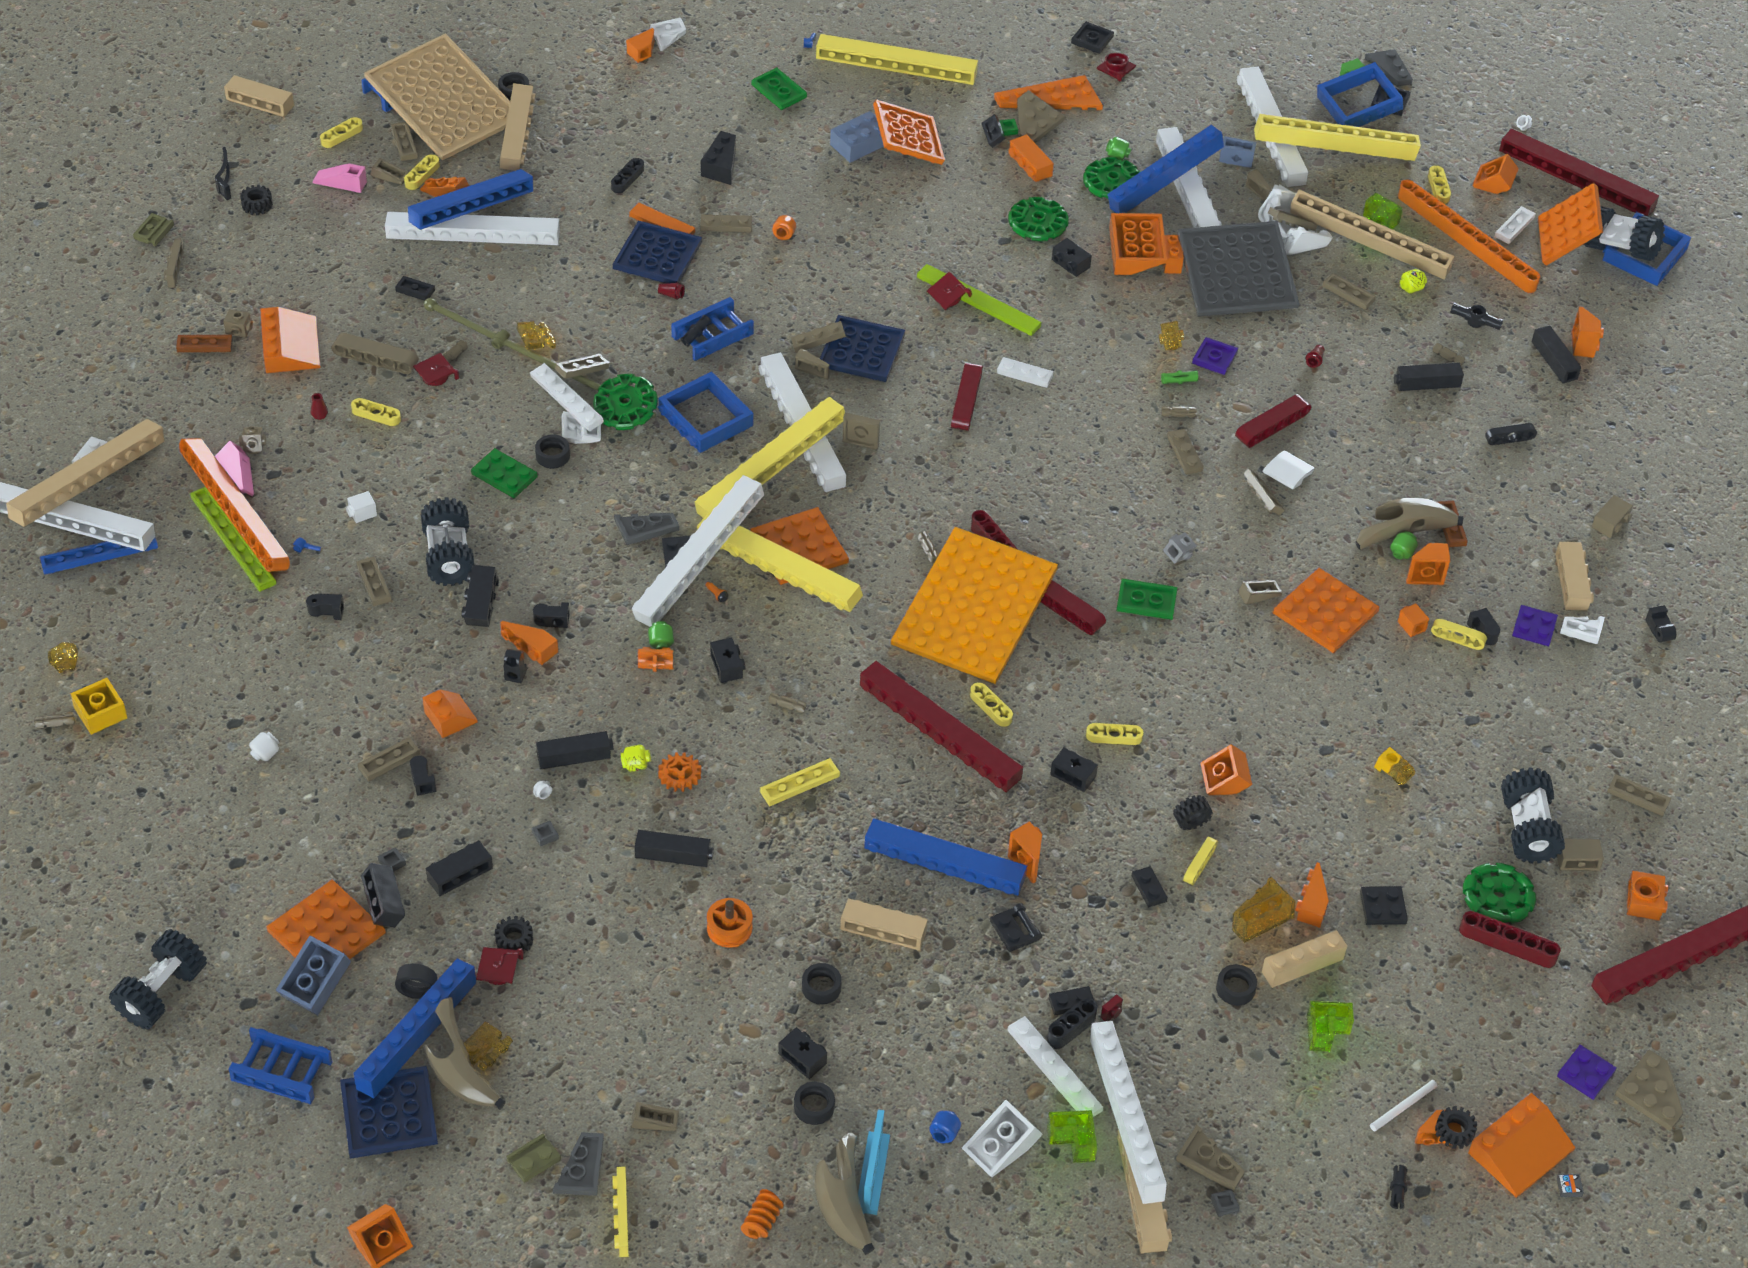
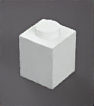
M369 491L347 498V513L349 517H353L356 523L377 516L376 504Z

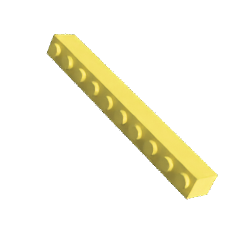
M820 34L816 45V59L974 85L977 75L978 60L825 34Z
M1259 114L1254 128L1255 139L1260 141L1415 161L1421 147L1419 135Z
M831 397L820 402L818 406L807 412L805 416L793 423L786 431L780 433L777 438L766 444L759 452L753 454L746 462L739 465L736 470L725 476L718 484L712 486L705 494L698 497L694 501L697 514L704 518L709 511L712 512L722 501L723 497L733 488L735 482L739 481L743 475L761 483V485L766 483L841 424L845 414L844 407Z
M709 511L707 515L702 519V521L697 525V530L701 526V523L704 520H706L712 513L711 511ZM741 526L736 528L720 548V550L728 551L734 557L738 556L744 559L750 565L758 566L764 572L768 571L774 574L780 580L788 581L794 587L798 586L804 589L810 595L818 596L824 602L834 604L840 610L844 609L851 612L863 596L859 584Z

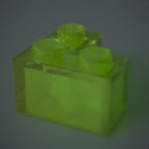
M1375 192L1366 200L1363 216L1393 229L1400 223L1403 208Z
M1310 1001L1307 1011L1309 1051L1330 1052L1334 1034L1350 1035L1354 1022L1353 1003Z
M1092 1110L1049 1112L1047 1121L1049 1144H1071L1073 1163L1095 1162L1097 1143Z

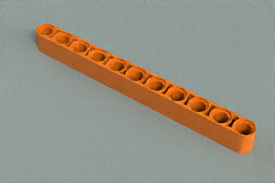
M1408 179L1401 181L1398 193L1399 200L1523 291L1534 293L1537 290L1540 274L1415 182Z
M201 438L181 439L179 443L181 454L268 572L288 570L290 565L288 555Z

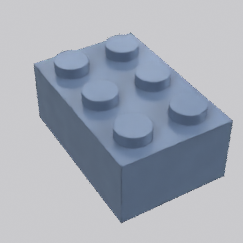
M869 111L831 129L830 145L850 163L884 147L876 115Z
M309 936L276 991L287 1000L318 1016L351 963V960L344 953Z

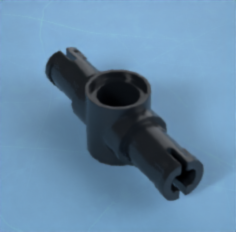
M1453 303L1450 311L1451 314L1463 317L1464 320H1467L1468 325L1473 328L1486 325L1500 330L1503 324V319L1489 315L1481 305L1464 307Z

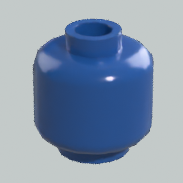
M939 1111L932 1120L929 1131L935 1141L949 1143L956 1138L961 1128V1121L952 1111Z

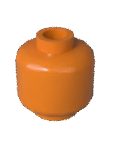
M788 215L779 216L772 227L774 236L780 240L790 239L796 230V222Z

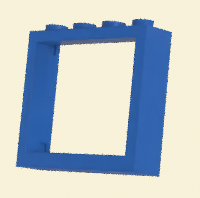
M1376 62L1317 85V97L1337 124L1361 127L1403 109V97ZM1376 79L1391 99L1346 116L1331 96Z
M1636 212L1632 218L1639 219L1645 215ZM1664 225L1665 231L1663 234H1665V237L1662 241L1674 247V249L1657 269L1617 251L1620 247L1607 244L1603 250V261L1658 286L1687 251L1691 237Z
M712 371L658 398V409L661 415L665 416L670 425L674 426L680 435L685 437L690 445L694 446L700 453L753 426L754 413ZM709 389L736 418L701 435L674 406Z

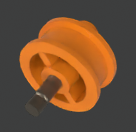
M724 898L713 903L707 912V933L709 938L715 944L722 947H739L750 938L753 928V915L750 907L745 902L735 898Z

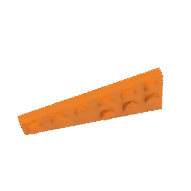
M1085 75L994 93V99L999 108H1017V99L1029 90L1054 109L1071 110L1072 107H1081L1082 110H1088V107L1096 108V110L1103 109L1100 99Z

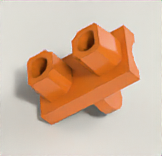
M650 647L638 649V668L653 669V672H657V669H673V650L665 647L662 649H651Z

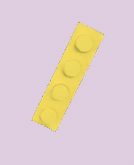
M831 758L760 787V793L770 807L840 777V771Z
M617 1167V1176H612L613 1189H617V1195H613V1208L618 1209V1215H614V1229L619 1231V1235H614L615 1249H619L620 1257H629L626 1167Z

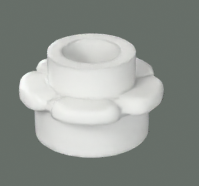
M1529 115L1520 116L1517 119L1518 128L1526 131L1532 125V118Z
M539 781L534 785L533 794L535 797L546 799L550 796L552 787L549 781Z

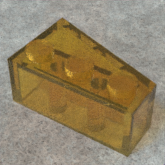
M1270 876L1267 879V883L1262 888L1259 887L1256 890V894L1251 899H1247L1233 913L1232 931L1246 943L1295 918V900Z

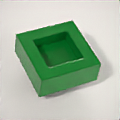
M1015 119L999 120L1005 136L1018 134Z

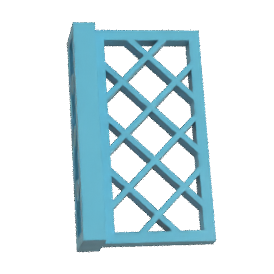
M878 1110L874 1132H868L858 1190L863 1213L873 1215L878 1213L890 1142V1134L883 1133L884 1110Z

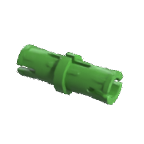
M1178 370L1175 373H1162L1161 381L1162 384L1197 382L1198 371L1182 372Z

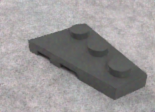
M1395 49L1365 54V59L1368 62H1376L1386 77L1397 87L1412 84L1413 79Z
M650 513L648 516L631 514L630 517H621V514H614V520L626 545L679 531V524L673 513Z
M581 1133L571 1152L569 1161L564 1166L558 1182L553 1187V1194L597 1196L604 1141L603 1133Z

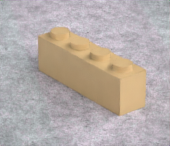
M234 75L224 86L226 100L285 117L294 106L292 92Z
M1559 542L1555 555L1565 610L1588 611L1590 603H1593L1594 594L1590 591L1591 579L1587 575L1588 564H1585L1586 552L1583 550L1581 542Z
M848 899L841 917L840 930L920 951L927 932L928 919L918 915L906 914L899 910L883 908L879 905H871L860 900Z
M1335 930L1266 957L1262 973L1272 988L1344 960L1347 944L1338 931Z

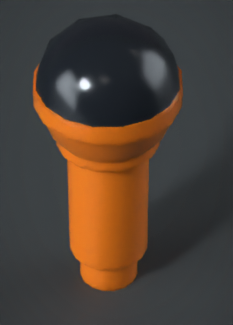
M706 583L705 586L715 595L718 602H725L728 599L726 590L719 589L713 583Z

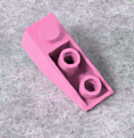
M344 164L319 170L313 183L361 193L367 183L365 167Z
M229 441L215 457L228 473L231 480L237 484L236 486L240 492L253 496L250 458L240 446Z

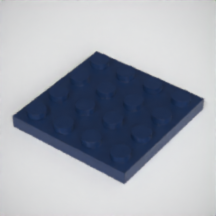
M638 220L613 262V269L666 284L678 283L699 249L702 237Z
M838 315L835 323L842 322L846 337L826 343L820 359L829 364V370L887 382L905 337V330Z
M427 1066L399 1070L375 1098L356 1090L354 1077L340 1080L350 1159L438 1144Z

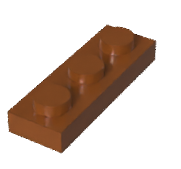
M232 334L178 335L176 349L177 352H231L233 338Z
M1454 500L1438 501V503L1448 507L1459 516ZM1463 525L1442 528L1448 547L1467 546L1468 540Z

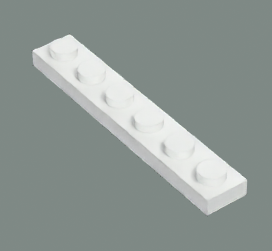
M545 363L530 372L531 377L589 432L604 423L602 416Z
M1025 1016L1008 1026V1032L1085 1122L1103 1111V1106Z

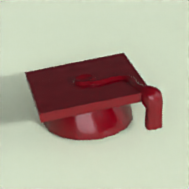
M1110 53L1105 57V61L1097 67V70L1116 78L1120 82L1136 65L1129 62V58L1125 54Z
M950 271L927 290L931 297L945 311L949 307L958 304L965 293H967L968 297L972 296L971 289L966 288Z
M441 353L413 366L423 379V382L428 386L444 384L451 374H454L455 380L459 379V371L454 369Z
M483 947L476 980L487 981L493 985L513 984L518 959L523 960L524 958L523 950L521 948L510 950Z

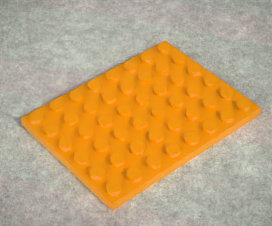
M954 527L894 633L891 645L996 684L1058 569V564Z

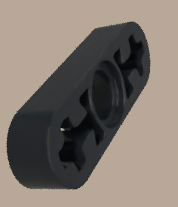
M640 158L631 159L611 180V190L614 193H623L644 172V161ZM630 174V175H632V176H630V177H625L624 175Z
M1532 423L1491 428L1485 433V437L1489 445H1500L1531 440L1536 437L1537 430Z

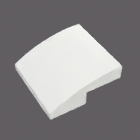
M563 411L561 416L562 437L567 439L569 443H593L601 440V425L589 432L569 412Z
M1283 451L1270 461L1264 468L1263 473L1294 489L1302 484L1305 477L1312 474L1314 467Z

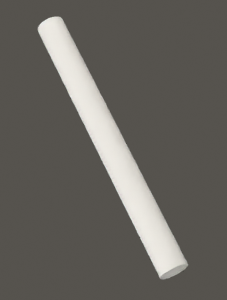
M1434 1080L1428 1082L1371 1123L1370 1128L1373 1131L1380 1129L1437 1087V1083Z

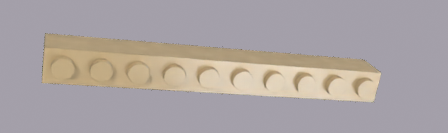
M1298 190L1291 202V214L1445 280L1452 267L1453 255L1302 190Z
M145 419L7 502L8 518L23 527L29 525L163 443V427L149 419Z

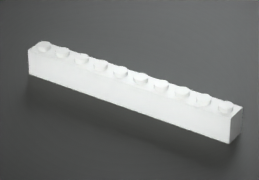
M1259 66L1240 69L1237 83L1242 89L1243 96L1246 97L1247 105L1250 106L1252 116L1255 117L1256 122L1259 114L1282 117ZM1266 141V146L1270 149L1271 157L1275 160L1276 168L1280 171L1281 179L1285 182L1286 186L1306 185L1308 170L1297 147L1291 144Z
M1177 127L1158 129L1156 143L1162 157L1184 143L1183 136L1179 133ZM1196 166L1173 181L1194 228L1222 225L1221 221L1217 218L1216 210L1212 207V200L1207 196V189L1203 187L1201 176L1199 177Z
M387 212L385 222L386 238L558 245L560 233L559 218L463 215L420 230L409 223L408 212Z
M781 352L761 357L759 372L761 376L764 375L766 386L770 387L773 399L777 400L780 412L783 411L785 422L791 427L793 423L811 411V408ZM824 436L804 452V458L806 461H809L812 473L816 474L818 485L822 486L825 492L846 487V473L828 439Z
M744 475L739 481L735 482L733 488L723 497L719 505L712 510L709 517L701 523L698 530L690 536L688 542L680 548L673 560L669 561L667 567L656 577L653 584L634 603L632 611L637 621L651 627L653 623L660 621L764 496L761 483Z
M0 482V512L8 514L6 503L28 489ZM69 500L34 521L145 551L155 538L153 523Z
M1113 1021L1092 1023L1090 1042L1142 1203L1165 1201L1167 1183Z

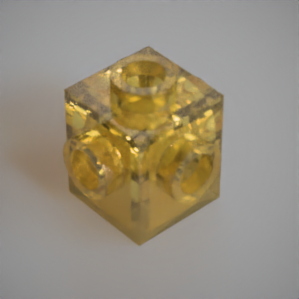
M1178 321L1160 324L1162 334H1159L1160 345L1164 344L1165 350L1181 348L1182 340H1185L1183 330L1179 328Z

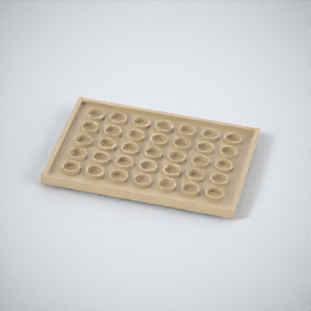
M446 33L364 72V77L442 161L506 128L510 105L509 99Z

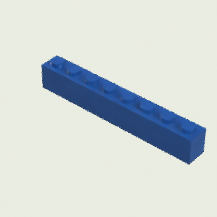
M1211 124L1108 193L1110 209L1115 213H1127L1224 147L1222 132Z
M519 169L408 206V221L422 230L533 192V176Z
M873 818L865 835L864 849H868L871 852L881 853L890 858H897L910 864L923 866L929 870L939 871L948 876L965 879L968 882L981 884L987 888H994L1007 894L1019 896L1026 878L1027 865Z
M458 958L452 963L354 1072L356 1090L372 1098L377 1096L441 1024L435 1012L440 1001L451 997L453 1008H455L476 984L474 966Z

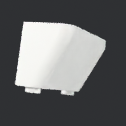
M1273 188L1259 209V220L1261 222L1275 221L1273 216L1268 214L1270 207L1290 213L1291 202L1296 193ZM1286 221L1278 222L1287 255L1326 247L1333 239L1331 234L1325 230L1315 233L1310 229L1306 231L1304 227H1299L1298 225H1295V227L1285 224Z

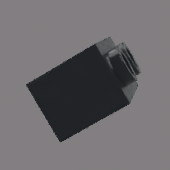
M1066 238L1053 247L1052 260L1075 277L1088 270L1091 266L1092 255L1070 239Z
M733 638L710 642V656L720 683L742 679L743 670H746L744 659H740V649L738 644L735 645Z
M1063 747L1051 764L1050 775L1085 792L1096 778L1098 764Z
M797 1027L778 1043V1054L808 1079H811L827 1064L826 1049L821 1044L815 1043L808 1033L802 1032Z

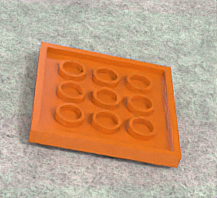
M875 100L873 106L884 148L900 152L904 155H910L917 159L927 160L931 163L940 165L944 163L945 158L933 116Z
M1595 183L1585 187L1583 190L1538 216L1542 262L1546 266L1603 233L1598 186Z
M818 507L750 528V531L826 569L849 563L848 555ZM776 578L780 585L788 583L784 579Z
M1318 568L1274 608L1273 614L1332 653H1335L1379 611V606L1321 568Z
M333 879L266 926L267 931L295 958L309 936L335 948L351 959L386 933L383 926L373 924L372 916Z

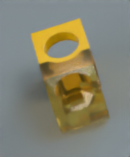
M1391 747L1378 757L1374 766L1379 772L1385 771L1399 785H1404L1415 775L1413 766Z

